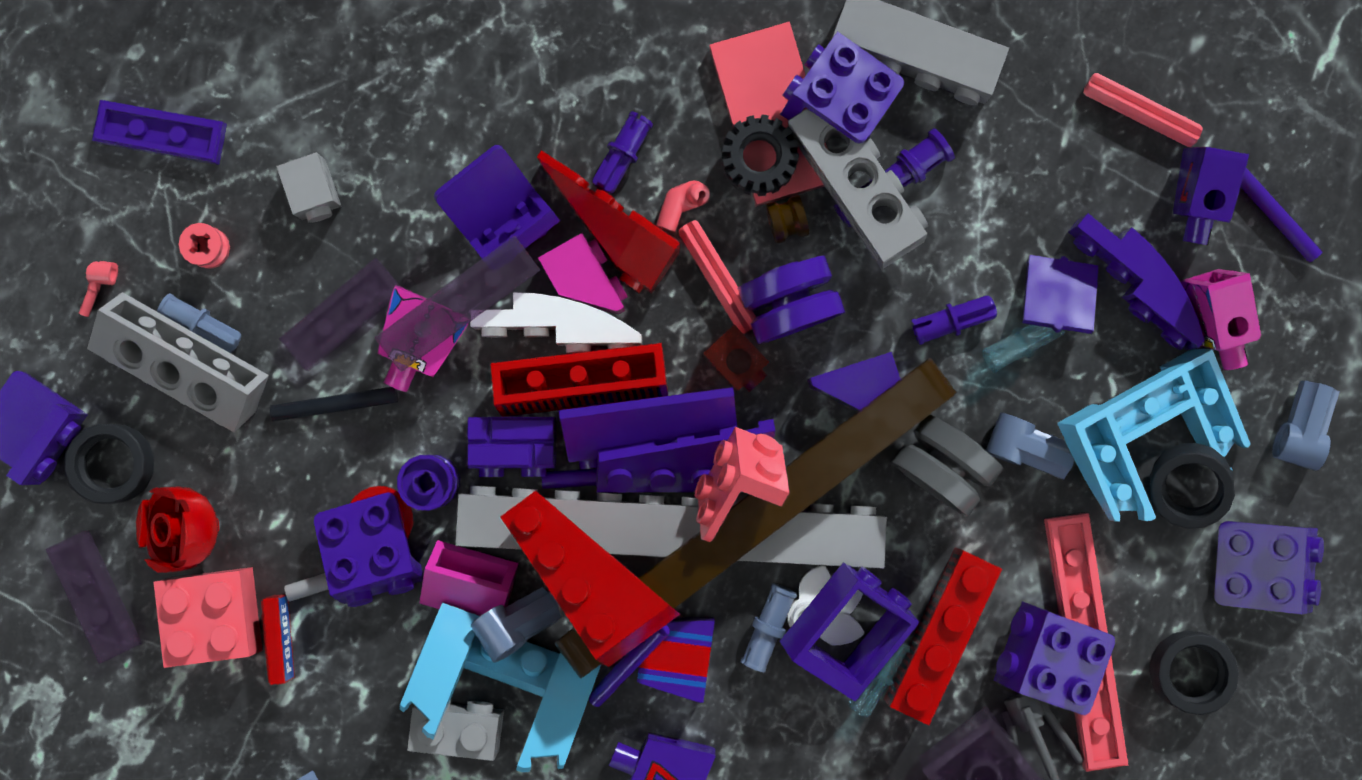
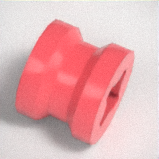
M196 223L190 225L182 232L179 239V249L184 259L199 267L207 269L216 268L223 264L229 256L230 245L228 238L223 232L208 224ZM198 243H199V244H200V246H199L200 251H199V252H196V251L198 250V247H197V246H198Z

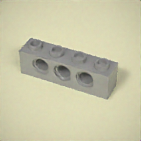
M809 109L804 110L788 121V127L793 132V139H797L799 149L881 270L925 242L927 236L925 228L928 227L927 220L916 205L909 207L903 199L901 193L904 192V188L900 180L892 170L885 172L877 161L880 153L870 137L864 143H855ZM840 137L847 142L848 148L841 153H832L825 147V143L830 138ZM862 171L871 177L872 183L865 188H856L851 185L848 178L852 173ZM879 206H888L894 211L896 218L887 224L879 223L874 219L872 211Z
M123 292L98 310L87 347L88 350L104 358L109 363L120 367L146 384L157 388L234 433L256 413L269 377L268 374Z

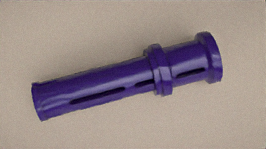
M933 128L927 132L928 137L911 150L903 149L899 152V156L896 157L897 161L886 169L885 172L892 170L902 186L906 187L911 182L916 184L926 179L925 174L943 161L950 162L955 159L952 148L937 129ZM872 179L860 188L869 186L872 183ZM837 204L833 207L848 228L851 227Z

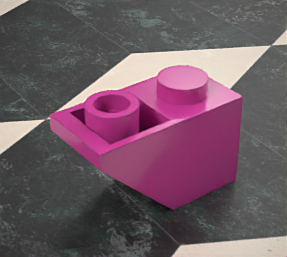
M581 233L538 257L561 298L580 302L618 315L625 311L621 301L628 298L616 275L610 279L606 276L601 264L605 263L607 259L596 239L587 242L585 236Z

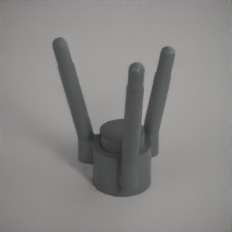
M1017 694L1004 700L1007 710L1001 712L1007 729L1010 756L1015 775L1019 776L1022 773L1016 726H1018L1021 733L1030 731L1050 780H1059L1058 773L1039 730V727L1045 724L1042 716L1077 764L1083 762V757L1051 712L1048 703L1023 694Z

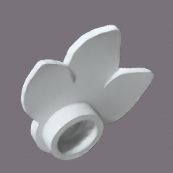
M821 565L811 569L801 579L799 583V598L793 601L787 616L790 628L831 578L826 566ZM856 591L820 636L822 640L830 645H844L864 635L860 624L850 615L860 602L863 595L862 592Z

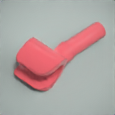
M95 261L87 267L86 279L89 284L79 311L80 315L90 316L98 292H100L101 284L111 286L115 284L118 276V265L116 263Z

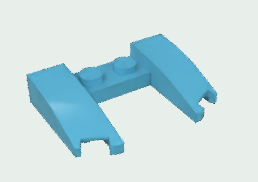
M1191 349L1160 366L1161 372L1101 405L1091 404L1057 423L1086 483L1110 521L1120 522L1119 511H1137L1138 520L1152 521L1156 518L1126 444L1177 415H1182L1196 443L1212 447L1224 457L1234 443L1241 448H1248L1250 446V441L1213 349Z
M442 602L400 703V710L402 712L406 711L413 703L429 720L422 728V732L427 738L434 740L463 669L471 670L543 697L516 770L530 772L531 758L557 756V768L563 769L601 665L580 679L561 652L559 654L526 642L508 657L493 663L470 627L480 616Z

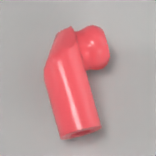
M695 180L671 188L666 193L656 226L662 230L675 233L683 212L705 205L710 198L709 188L704 183Z

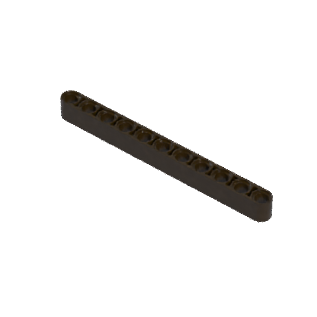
M931 358L927 359L786 466L790 493L782 506L750 494L730 509L711 542L702 540L701 532L697 533L639 577V579L671 607L676 608L947 402L957 391ZM574 627L554 643L580 679L602 664L595 660Z

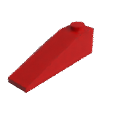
M541 150L537 156L540 165L617 270L623 273L619 280L638 294H640L643 288L652 294L679 256L680 242L634 210L628 216L623 212L625 208L614 197L603 190L597 189L594 192L588 187L590 184L583 177Z

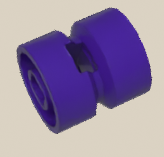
M419 455L409 459L401 467L397 476V489L400 497L408 506L417 510L429 511L446 506L456 498L460 489L461 477L457 467L450 459L441 455Z

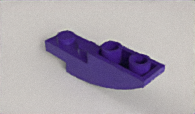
M1089 213L1079 218L1068 231L1075 238L1073 241L1074 245L1090 257L1098 256L1108 265L1106 267L1107 272L1116 280L1124 284L1127 282L1132 284L1122 296L1130 304L1128 310L1142 322L1149 323L1151 321L1163 331L1161 337L1172 347L1178 350L1183 348L1185 350L1200 348L1205 340L1191 300L1175 273L1155 248L1132 227L1116 236Z

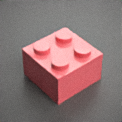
M253 567L172 577L154 582L163 668L250 657L263 651Z

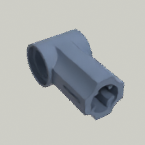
M1306 380L1300 381L1288 421L1279 428L1272 447L1273 457L1314 471L1319 470L1329 454L1331 440L1327 435V431L1340 391L1321 383Z
M1000 413L985 451L991 456L1019 466L1022 463L1054 477L1065 479L1075 461L1065 440L1036 430L1034 424L1023 419Z
M541 587L507 607L499 605L478 617L470 627L493 663H496L517 651L526 643L527 639L557 623L562 616L559 611V604L551 592H547Z

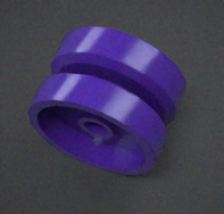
M825 255L777 267L737 288L745 309L754 311L769 306L773 307V310L759 315L751 323L758 345L800 332L845 313L837 291L828 290L814 295L810 294V291L827 284L832 278Z

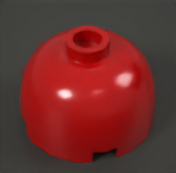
M161 487L150 490L149 492L154 494H152L150 500H142L136 519L139 548L147 547L148 554L151 559H144L145 562L157 573L177 572L194 568L209 557L216 544L219 521L215 510L205 496L191 488Z

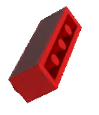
M662 343L491 363L494 405L502 417L669 396Z
M954 548L884 697V701L889 707L928 726L930 725L1000 576L1002 568L962 549Z

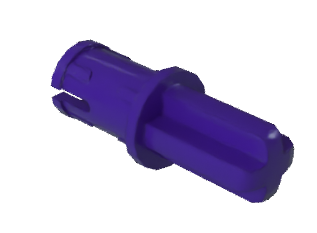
M631 111L615 141L608 143L607 148L609 152L593 178V184L601 191L603 190L610 194L614 193L629 165L637 162L638 157L636 153L649 130L653 127V123L645 116L641 115L640 119H638V113Z
M986 295L956 306H952L950 303L946 304V309L917 319H911V325L914 335L917 336L918 344L922 345L925 342L952 333L959 336L963 329L993 320L997 317V309L993 299Z

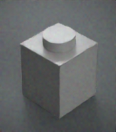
M317 152L276 166L292 214L301 220L307 219L309 223L318 222L331 217V210L342 207L327 162Z

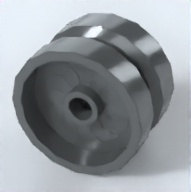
M930 414L919 422L913 432L918 442L931 453L928 454L914 445H902L890 462L901 473L937 500L962 516L969 517L980 502L978 492L963 477L980 486H991L1002 472L1003 467L968 435Z

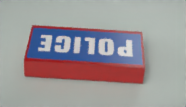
M286 594L266 597L261 601L267 676L270 685L285 684L295 678L289 602Z

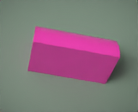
M437 540L424 570L419 604L440 609L443 602L478 616L499 605L507 607L519 563Z

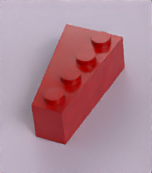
M534 491L500 516L595 660L607 667H610L680 615V613L537 491Z

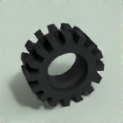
M754 115L747 117L746 121L742 123L741 121L737 122L732 131L727 133L723 144L721 162L724 167V174L727 179L729 178L732 181V185L736 189L741 188L748 195L757 193L758 196H766V193L772 192L773 194L779 191L783 185L785 186L790 181L798 163L797 139L794 140L792 137V130L789 127H783V121L777 118L775 121L768 119L769 115H761V118H754ZM762 140L771 144L776 152L775 164L770 169L762 172L750 169L743 159V151L749 143Z

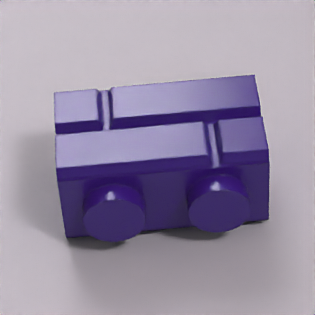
M468 417V468H479V477H504V468H521V477L546 476V468H556V417Z

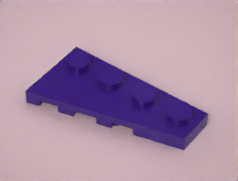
M773 419L758 421L759 428L745 430L755 435L765 434L773 439L776 431ZM737 425L719 428L720 435L695 439L694 433L676 436L677 439L669 444L657 446L651 440L598 450L596 471L597 493L695 492L700 477L703 474L709 475L714 465L713 459L719 443L722 440L728 441Z

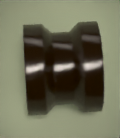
M799 195L791 196L787 202L782 204L774 201L765 204L769 225L776 244L785 242L787 237L792 235L799 237L809 235L808 221Z

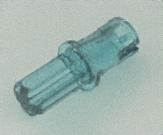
M1029 325L1023 329L1016 327L1012 330L1010 336L989 347L983 348L981 350L982 356L986 364L992 362L989 369L996 373L1001 368L1024 356L1027 358L1033 357L1035 350L1063 336L1065 330L1061 329L1057 333L1053 331V328Z
M903 643L856 701L849 700V707L854 712L864 717H869L872 714L887 686L894 685L895 681L892 678L907 652L912 648L910 645Z

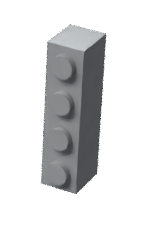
M846 0L833 34L834 37L838 31L898 75L901 73L914 78V83L919 87L931 91H938L939 88L953 92L955 93L954 98L968 105H978V102L985 104L992 96L1009 51V47L880 0Z

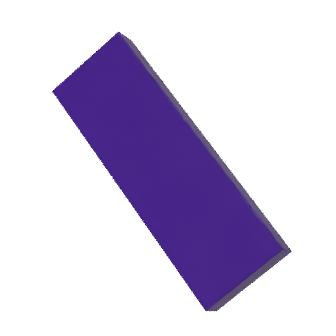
M100 100L92 141L104 145L219 165L227 124L222 121Z

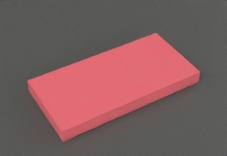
M790 21L710 44L709 49L732 127L734 128V125L739 121L741 123L746 121V118L754 115V118H761V115H769L768 119L775 121L777 118L783 121L782 126L787 128L789 120L780 115L788 100L782 95L796 75L802 79L806 76ZM756 140L746 146L743 151V159L750 169L762 172L770 169L775 164L776 152L768 142ZM799 147L797 149L799 154L798 163L790 181L773 194L769 192L766 193V196H758L757 193H752L756 206L825 187Z

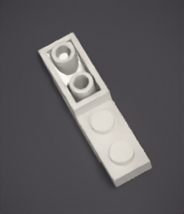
M513 292V309L470 310V327L475 330H481V337H507V330H524V337H549V330L556 329V344L558 346H566V353L568 354L590 352L591 346H608V349L642 345V335L623 321L594 307L561 297Z

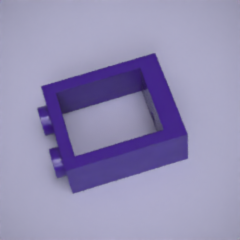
M843 562L783 636L780 643L794 663L853 701H856L920 622L909 610L912 603L902 593L894 588L886 592L879 587L882 582L866 568L861 567L856 571ZM859 590L887 611L848 659L842 663L816 646L815 642L856 591Z

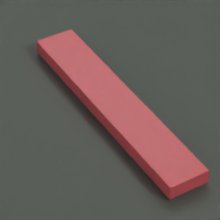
M1089 513L1044 519L1059 615L1108 633ZM1110 656L1090 713L1081 715L1074 712L1080 753L1083 757L1082 766L1086 772L1129 766L1112 657Z

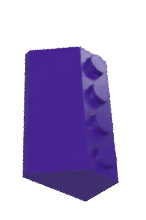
M733 387L559 410L568 461H579L580 470L596 468L598 450L651 440L658 446L671 443L679 435L694 433L695 439L720 435L719 428L737 425Z

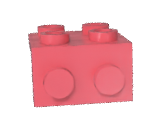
M735 427L728 441L722 440L719 443L713 459L714 465L709 475L703 474L700 477L694 494L699 504L696 522L700 524L701 539L707 542H711L714 539L741 491L773 504L783 505L790 492L783 448L775 439L765 434L755 435Z

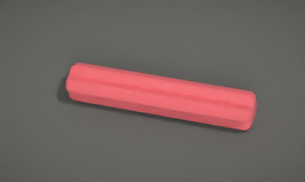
M1094 73L1085 85L1083 93L1087 97L1187 147L1195 145L1201 136L1203 127L1200 124L1099 73Z
M694 220L679 229V236L740 334L752 330L751 323L756 318L754 312L744 308L737 284L699 222Z

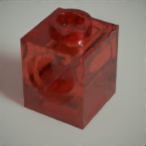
M735 325L703 353V357L733 387L736 393L743 386L750 392L768 376L762 369L769 361ZM733 351L745 352L750 359L749 370L742 374L731 372L726 364L727 356Z

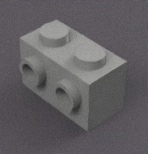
M450 700L433 740L427 738L422 732V728L429 720L414 706L412 708L407 751L494 761L500 748L504 709H495L490 702L468 701V705L452 704Z

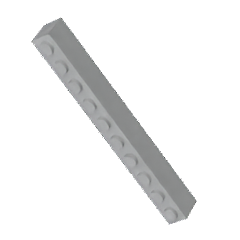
M470 486V494H458L456 546L521 549L500 516L534 491L538 492V489L512 488V496L495 495L496 487ZM555 490L554 498H545L610 554L667 557L700 532V524L696 522L699 504L698 499L695 497H682L681 505L664 504L665 496L639 495V502H622L621 493L599 492L597 493V500L580 499V491ZM736 499L735 502H734V504H733V506L736 505V504H737L739 501H741V500ZM812 503L808 506V511L799 513L737 561L841 566L844 562L850 567L884 568L887 517L876 515V507L851 506L850 513H834V505Z

